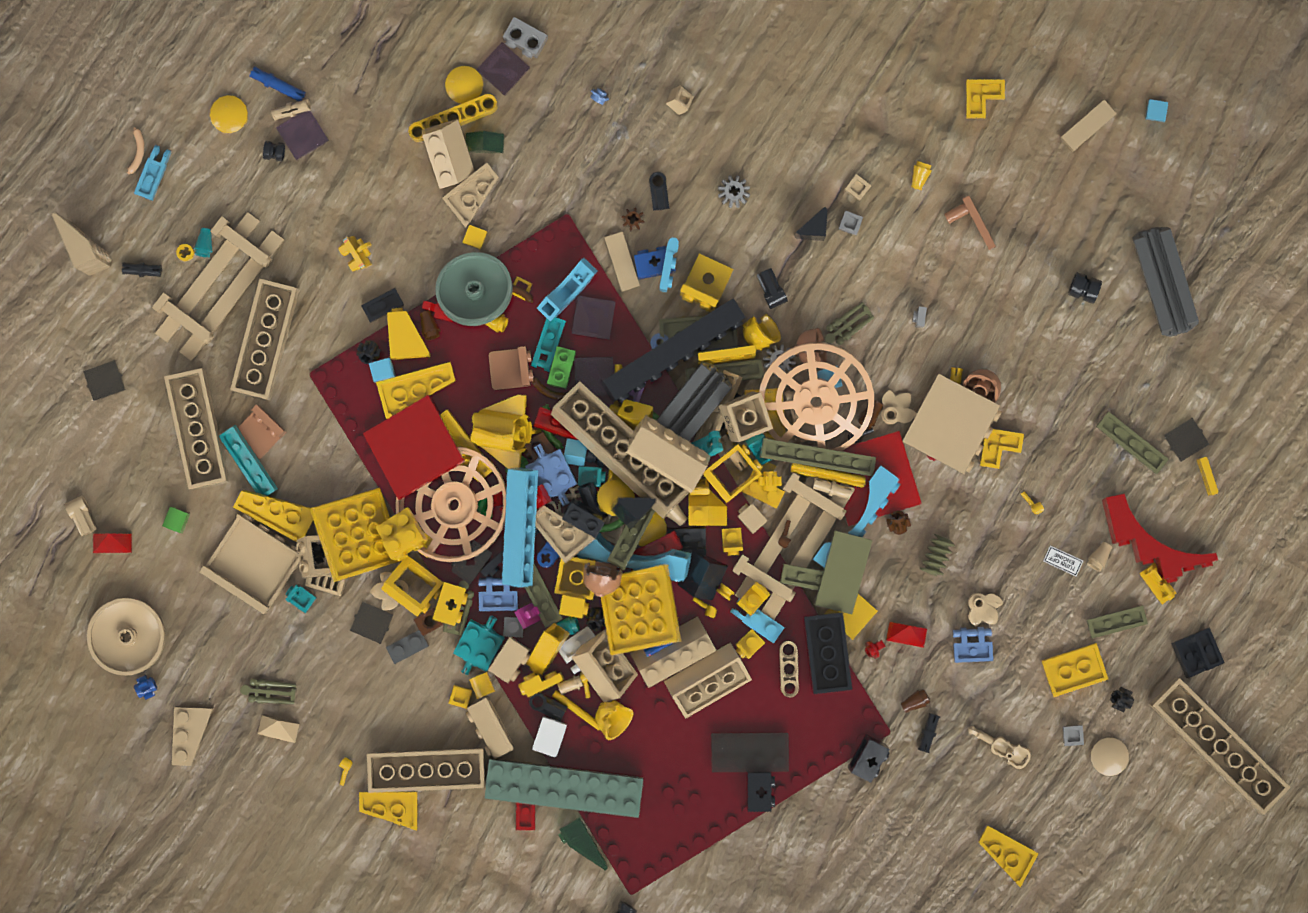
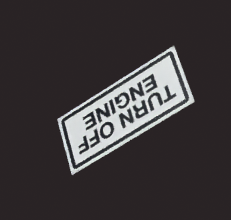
M1050 546L1043 562L1077 576L1083 560Z

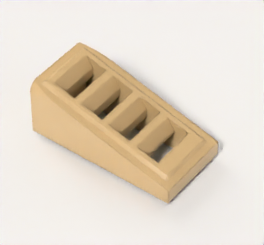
M321 576L316 578L315 584H311L313 577H308L305 586L342 596L347 579L340 580L336 590H333L335 584L333 578L330 587L326 588L328 578H332V576H325L322 586H318Z

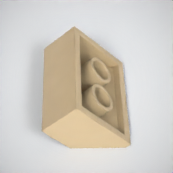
M458 119L421 130L439 189L458 184L475 172Z
M603 630L583 644L572 656L574 662L603 702L620 698L638 675L623 653L610 655L606 630Z
M489 696L467 707L468 712H466V715L471 723L475 722L477 726L475 731L480 740L484 739L486 743L484 748L489 757L493 756L495 759L515 748Z

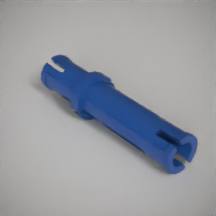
M256 66L253 67V71L250 73V78L263 83L265 87H271L297 101H303L302 98L306 95L305 91L275 77L273 73L269 74Z

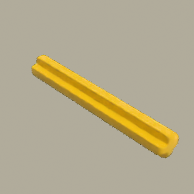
M792 463L790 468L792 473L858 487H864L866 482L864 476L796 463Z

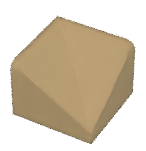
M680 85L671 90L666 105L680 115L688 111L694 96Z

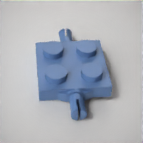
M541 444L535 446L534 449L539 458L525 467L538 470L537 486L543 484L550 497L558 496L562 506L569 504L570 502L565 492L570 487L577 485V482L561 449L551 454H545Z

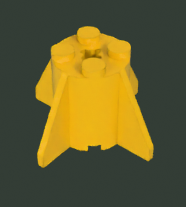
M516 395L484 408L478 413L475 412L472 416L473 432L470 437L471 442L482 447L508 469L520 468L522 452L527 449L524 448L525 444L530 443L532 434L542 433V429L532 428L531 422L527 421L529 417L525 415L526 395Z

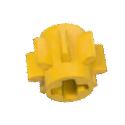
M776 471L763 472V477H758V486H763V491H777V486H782V477H777Z

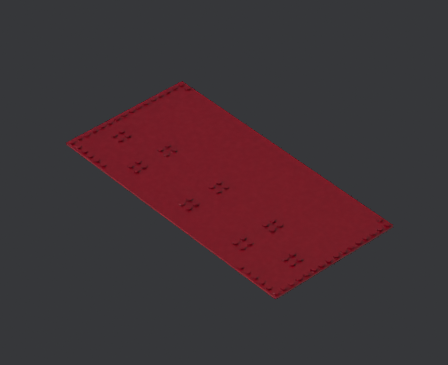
M566 214L496 257L507 268L512 284L517 276L532 284L529 293L533 296L534 301L533 303L527 302L512 294L509 305L502 313L508 318V324L504 332H496L485 324L467 326L454 321L448 322L434 318L441 330L439 332L440 336L427 341L422 336L420 313L428 310L422 309L423 303L410 310L408 314L427 346L430 357L391 359L396 377L451 362L456 381L430 395L440 415L449 409L469 437H471L473 432L472 416L475 412L478 413L484 408L516 395H526L525 415L529 417L527 421L531 422L532 428H537L533 425L539 407L543 408V406L548 404L552 411L553 407L560 400L543 395L534 387L531 381V386L494 390L491 383L489 353L526 346L527 351L531 352V361L533 360L546 321V317L537 307L547 295L564 281L583 258L598 271L578 296L616 302L610 340L572 334L578 300L577 296L556 316V318L566 321L558 347L576 351L575 358L613 357V374L615 373V364H621L622 368L651 351L652 347L572 218ZM519 280L516 284V286H519L525 290L528 287L527 284ZM436 295L426 301L437 304ZM582 300L583 308L589 320V332L598 334V321L588 307L602 309L604 317L608 318L610 304L604 306L600 302L593 301L587 303L585 300ZM387 324L311 371L309 375L396 515V495L363 435L364 432L385 421L386 417L377 384L373 381L370 366L361 362L359 356L356 355L359 344H365L366 340L376 342L379 349H381V356L378 361L390 358ZM541 354L540 359L547 361L548 356ZM575 359L567 390L548 385L550 372L544 371V368L538 366L537 368L532 367V362H528L529 370L533 371V376L537 377L548 389L564 393L569 392L575 386ZM587 362L590 375L601 384L603 380L599 375L597 363ZM666 369L661 372L662 376L651 383L650 380L646 382L647 386L644 387L639 403L652 406L653 412L658 416L679 392ZM581 380V383L593 394L605 391L603 386L587 387L585 380ZM630 395L626 400L633 401V397ZM596 396L608 408H610L611 404L614 405L609 396ZM697 432L695 433V435H694V436L691 438V440L689 441L690 443L693 442V440H694V438H695ZM538 433V434H532L531 439H533L534 437H536V436L539 435L540 433ZM553 433L562 443L563 449L561 451L564 455L567 438ZM536 442L532 445V451L534 453H536L534 447L541 443ZM477 446L483 455L496 466L505 484H507L506 467L482 447ZM522 452L521 456L527 459L528 465L534 462L532 458L528 459L525 453ZM718 454L710 457L707 468L720 458ZM585 461V465L583 467L599 466H597V464L594 462L589 463ZM721 463L713 470L730 493L738 487L724 463ZM568 464L577 482V485L572 486L574 488L578 486L579 466ZM604 464L602 472H606L605 482H607L609 468ZM462 471L449 472L452 482L462 483L466 472ZM493 472L484 478L489 487L499 484ZM442 476L433 480L428 488L436 491L444 484ZM472 478L469 487L474 493L483 491L484 487L482 484ZM709 482V489L727 506V526H688V519L679 526L666 516L664 518L666 523L665 535H667V528L706 527V556L728 565L721 583L736 594L747 576L742 572L737 575L732 571L741 555L749 558L747 562L754 565L770 540V536L763 525L752 534L737 517L740 515L738 510L746 503L750 506L742 491L726 503ZM568 489L565 494H571V491ZM417 490L404 499V509L410 508L413 515H416ZM425 494L422 501V512L431 510L432 498ZM687 494L678 505L688 518ZM558 496L551 497V500L555 502L558 509V504L560 503ZM576 497L577 500L582 501L581 497ZM453 500L450 503L452 510H456L459 506L457 500ZM552 504L544 505L545 507L555 512L554 506ZM561 504V514L565 512L569 504L565 506ZM503 505L493 506V516L491 519L500 523L502 518L499 508L503 507ZM435 517L425 520L428 527L436 534L441 524ZM473 519L467 524L468 536L474 533L482 523ZM505 523L502 531L490 547L471 559L460 562H444L427 558L419 553L430 572L443 583L446 582L459 586V583L463 580L469 583L465 593L473 591L474 597L472 598L473 602L469 609L465 629L471 619L486 625L489 616L492 615L497 618L492 629L497 634L503 636L504 618H517L514 613L517 610L479 611V592H486V586H479V578H486L480 571L504 550ZM487 526L478 537L470 541L472 552L486 544L496 530ZM448 528L443 538L451 540L461 539L459 529ZM741 528L743 551H739V555L728 556V552H723L722 529ZM540 532L535 536L534 563L555 605L560 611L562 594H556L555 587L561 558L559 557L548 568L539 565L537 555L547 542ZM440 543L434 553L449 557L464 555L462 544L446 545ZM780 553L767 572V575L778 582L781 579L783 564H786ZM549 554L547 556H541L543 559L542 563H549L551 561L549 559ZM503 561L497 566L499 570L492 578H502ZM628 567L622 570V574L631 572ZM671 580L678 626L698 616L716 651L730 642L736 650L738 647L735 644L752 629L744 624L743 620L730 612L733 608L743 616L747 615V612L737 604L739 598L734 594L730 596L731 599L729 601L718 592H716L713 600L699 598L704 603L717 609L715 617L712 618L704 615L706 609L694 602V597L678 586L677 581ZM493 586V592L504 591V586ZM510 586V591H518V610L532 603L525 587ZM794 587L793 591L796 594L791 602L786 600L774 621L784 627L775 643H772L756 632L765 644L749 659L746 656L742 658L738 654L752 679L748 683L685 719L664 683L670 677L648 688L630 654L631 652L623 653L638 674L622 696L614 699L623 706L633 710V718L625 731L615 739L607 740L600 729H595L567 708L561 722L567 724L557 756L552 757L542 753L550 766L644 777L639 818L578 810L630 895L637 893L765 813L748 812L747 772H771V776H775V788H771V796H775L776 806L853 758L866 734L879 741L890 735V729L851 667L852 690L813 694L803 617L818 614L801 587ZM767 589L771 596L773 592ZM594 595L593 600L586 599V603H589L588 611L592 607L602 608L601 597ZM770 596L761 604L758 610L762 611ZM561 615L563 619L569 617L566 615ZM583 615V618H577L580 631L587 627L585 615ZM542 620L523 629V637L513 638L531 649L529 654H532L542 634L550 626L545 628ZM592 630V632L594 633L595 636H596L597 634H599L600 632H602L601 630H598V631H593V630ZM503 636L505 637V639L502 642L494 660L496 659V657L498 656V654L500 653V651L502 650V648L504 647V645L510 637ZM784 641H791L797 646L799 690L794 697L785 696L780 688L779 647ZM786 644L783 647L785 655L793 653L794 649L791 644ZM558 652L547 671L541 676L545 680V675L556 671L557 674L561 672L564 677L563 681L573 678L574 673L570 668L576 665L574 660L566 663ZM788 663L784 666L783 670L786 674H791L794 671V666ZM521 664L518 668L521 672L514 682L510 680L507 683L496 675L494 676L535 741L543 716L551 717L533 710L529 705L530 697L521 693L518 685L525 681V676L534 673L528 665ZM579 671L578 673H576L575 676H578V675L580 676V673H581L582 671ZM589 681L587 682L590 698H586L584 686L580 687V690L577 688L563 694L594 718L600 703H604ZM557 683L538 692L559 702L552 697L556 690L560 692ZM787 683L784 686V690L788 694L793 693L795 686L793 683ZM536 696L533 698V704L536 707H541L543 699L540 696ZM763 787L756 790L760 797H763V793L767 792Z

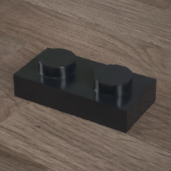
M396 288L361 306L368 320L372 323L387 315V312H392L391 309L404 306V303Z

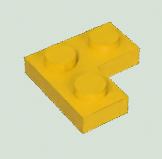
M966 80V119H985L986 100L1005 99V80Z
M993 429L989 438H984L983 440L984 447L979 466L999 469L1002 450L1021 453L1024 434Z
M767 462L762 465L763 469L761 470L762 472L774 471L776 465ZM758 478L742 491L777 509L785 491L777 488V491H763V486H758Z

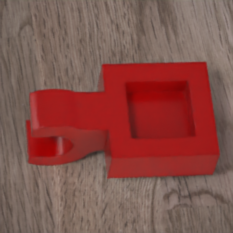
M423 301L422 309L435 312L434 318L453 322L443 313L438 301L437 304Z

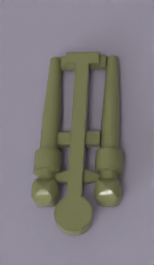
M863 302L839 319L836 318L832 321V324L827 325L826 329L828 332H832L834 329L836 332L827 334L825 342L831 344L834 342L835 337L839 335L840 337L836 340V343L842 345L845 340L848 341L852 338V335L873 320L874 316ZM863 308L864 311L851 321H846L858 309ZM866 314L869 316L868 319L853 329L851 328V325ZM841 323H843L844 326L838 329L837 327H839ZM845 329L849 330V332H846L842 335L841 332H843Z
M463 580L459 583V587L467 590L469 583ZM473 591L467 592L469 595L465 607H460V610L464 611L460 631H456L457 623L455 626H452V629H447L448 624L444 623L443 632L463 635L469 609L473 602ZM450 599V602H448V610L457 607L454 604V600Z
M252 678L250 685H256L255 689L250 688L248 685H243L240 689L243 695H247L250 692L255 693V696L250 695L248 697V701L251 703L294 705L296 684ZM259 686H260V687H265V686H267V689H266V690H264V689H259ZM271 686L290 687L292 688V691H274L270 690ZM258 693L266 694V697L258 696ZM270 694L291 696V701L270 698Z

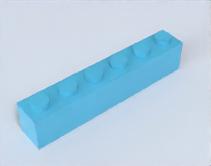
M527 468L508 469L502 584L521 588L532 586L538 470Z

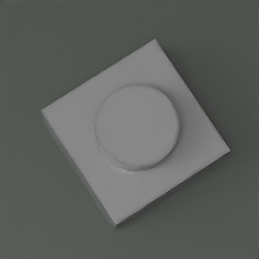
M845 210L839 230L856 236L863 217Z
M918 307L917 311L913 312L912 322H916L915 327L923 328L925 326L927 307Z
M504 618L503 636L523 637V628L518 618Z
M1082 725L1062 727L1064 746L1084 745Z

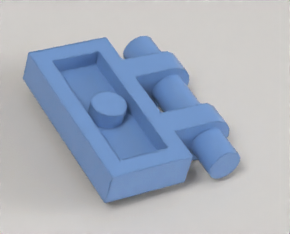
M492 576L479 578V586H486V592H479V611L518 610V591H510L509 585L502 584V578H492ZM493 586H504V591L493 592Z
M963 627L960 630H953V638H961V643H953L954 663L993 661V642H985V636H992V629L984 627L966 629V627ZM967 637H978V642L967 643Z

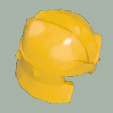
M767 314L760 318L762 321L760 324L756 321V317L753 316L742 325L744 327L743 336L749 346L755 345L756 349L761 351L781 340V334L777 325Z
M615 700L613 702L600 703L595 715V721L607 740H613L625 731L633 718V710Z

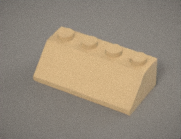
M646 415L634 429L626 453L690 493L696 487L710 459V455L704 450L697 448L688 440L681 438L672 430L665 428L656 420Z
M698 616L679 626L680 642H675L649 657L646 656L643 649L630 653L648 688L716 651Z
M730 642L665 680L664 683L686 719L752 679Z

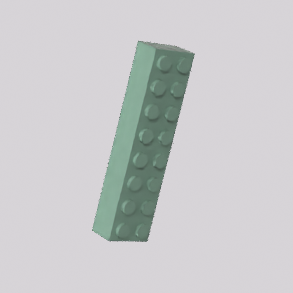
M491 758L489 760L484 799L639 818L644 777Z

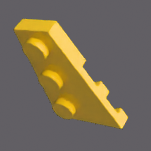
M359 792V812L417 831L418 792Z
M987 825L978 843L1021 888L1039 853Z

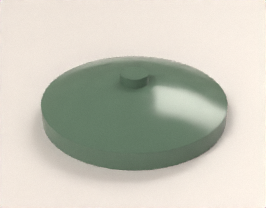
M481 252L462 254L448 262L441 270L435 287L436 298L443 313L454 322L467 326L483 325L499 317L509 305L513 292L512 280L505 265L494 256Z

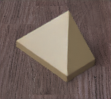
M262 715L258 734L295 743L300 724Z

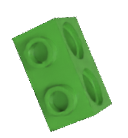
M556 347L547 382L548 385L567 390L576 351Z

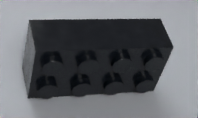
M843 612L803 617L813 694L852 690Z

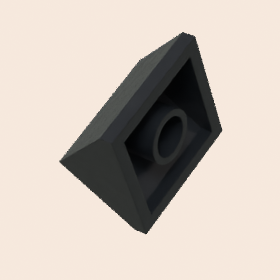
M826 207L821 209L796 231L794 237L801 240L824 241L828 209Z
M617 498L611 506V511L628 528L632 529L654 506L657 498Z
M693 550L688 575L684 581H679L677 585L694 598L713 600L728 565Z

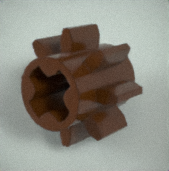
M636 208L631 212L626 209L627 215L621 216L623 220H626L623 227L628 225L630 232L633 228L640 230L639 224L645 223L644 220L640 219L643 216V212L638 214ZM632 215H635L638 220L634 224H630L628 219L632 218Z
M894 511L890 514V519H886L889 532H894L897 535L904 534L907 531V527L911 526L908 514H904L902 511Z

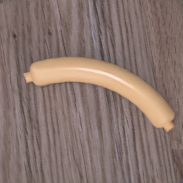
M136 127L133 128V134L136 139L137 151L135 159L127 169L128 174H133L138 169L144 155V139L140 129H136Z

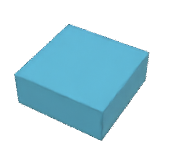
M1149 99L1145 119L1165 122L1168 102Z

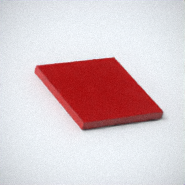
M430 395L423 397L363 433L398 500L465 462Z
M900 431L851 445L841 451L876 457L874 474L882 466L900 479L898 483L901 485L894 494L890 492L887 497L889 501L883 510L879 508L875 513L878 517L922 504ZM856 474L866 478L864 487L849 485L855 490L844 506L848 526L857 524L862 518L869 500V481L873 476Z

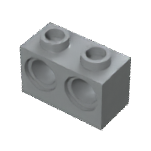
M513 17L503 35V39L506 41L505 44L512 49L516 47L521 49V53L528 58H532V56L538 58L548 40V36ZM513 31H520L522 33L521 37L518 39L512 38L511 34ZM536 40L538 45L535 48L528 47V42Z

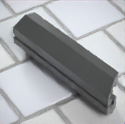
M1155 227L1137 233L1132 240L1161 334L1173 337L1190 331L1198 325L1199 319L1171 229L1169 227Z
M702 361L656 421L665 428L672 430L681 438L690 441L731 390L732 384L727 376L718 370L717 367Z

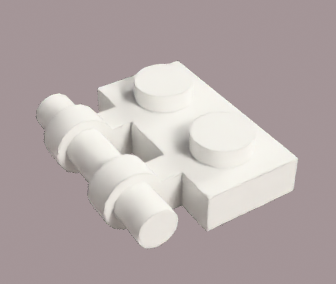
M587 626L564 642L559 653L566 663L573 660L572 656L583 644L595 637L594 633ZM577 664L570 668L574 675L581 671Z

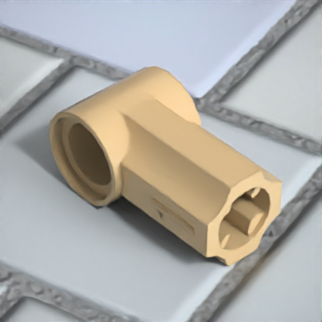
M82 495L64 504L68 515L74 520L81 537L97 530L89 513L88 503Z

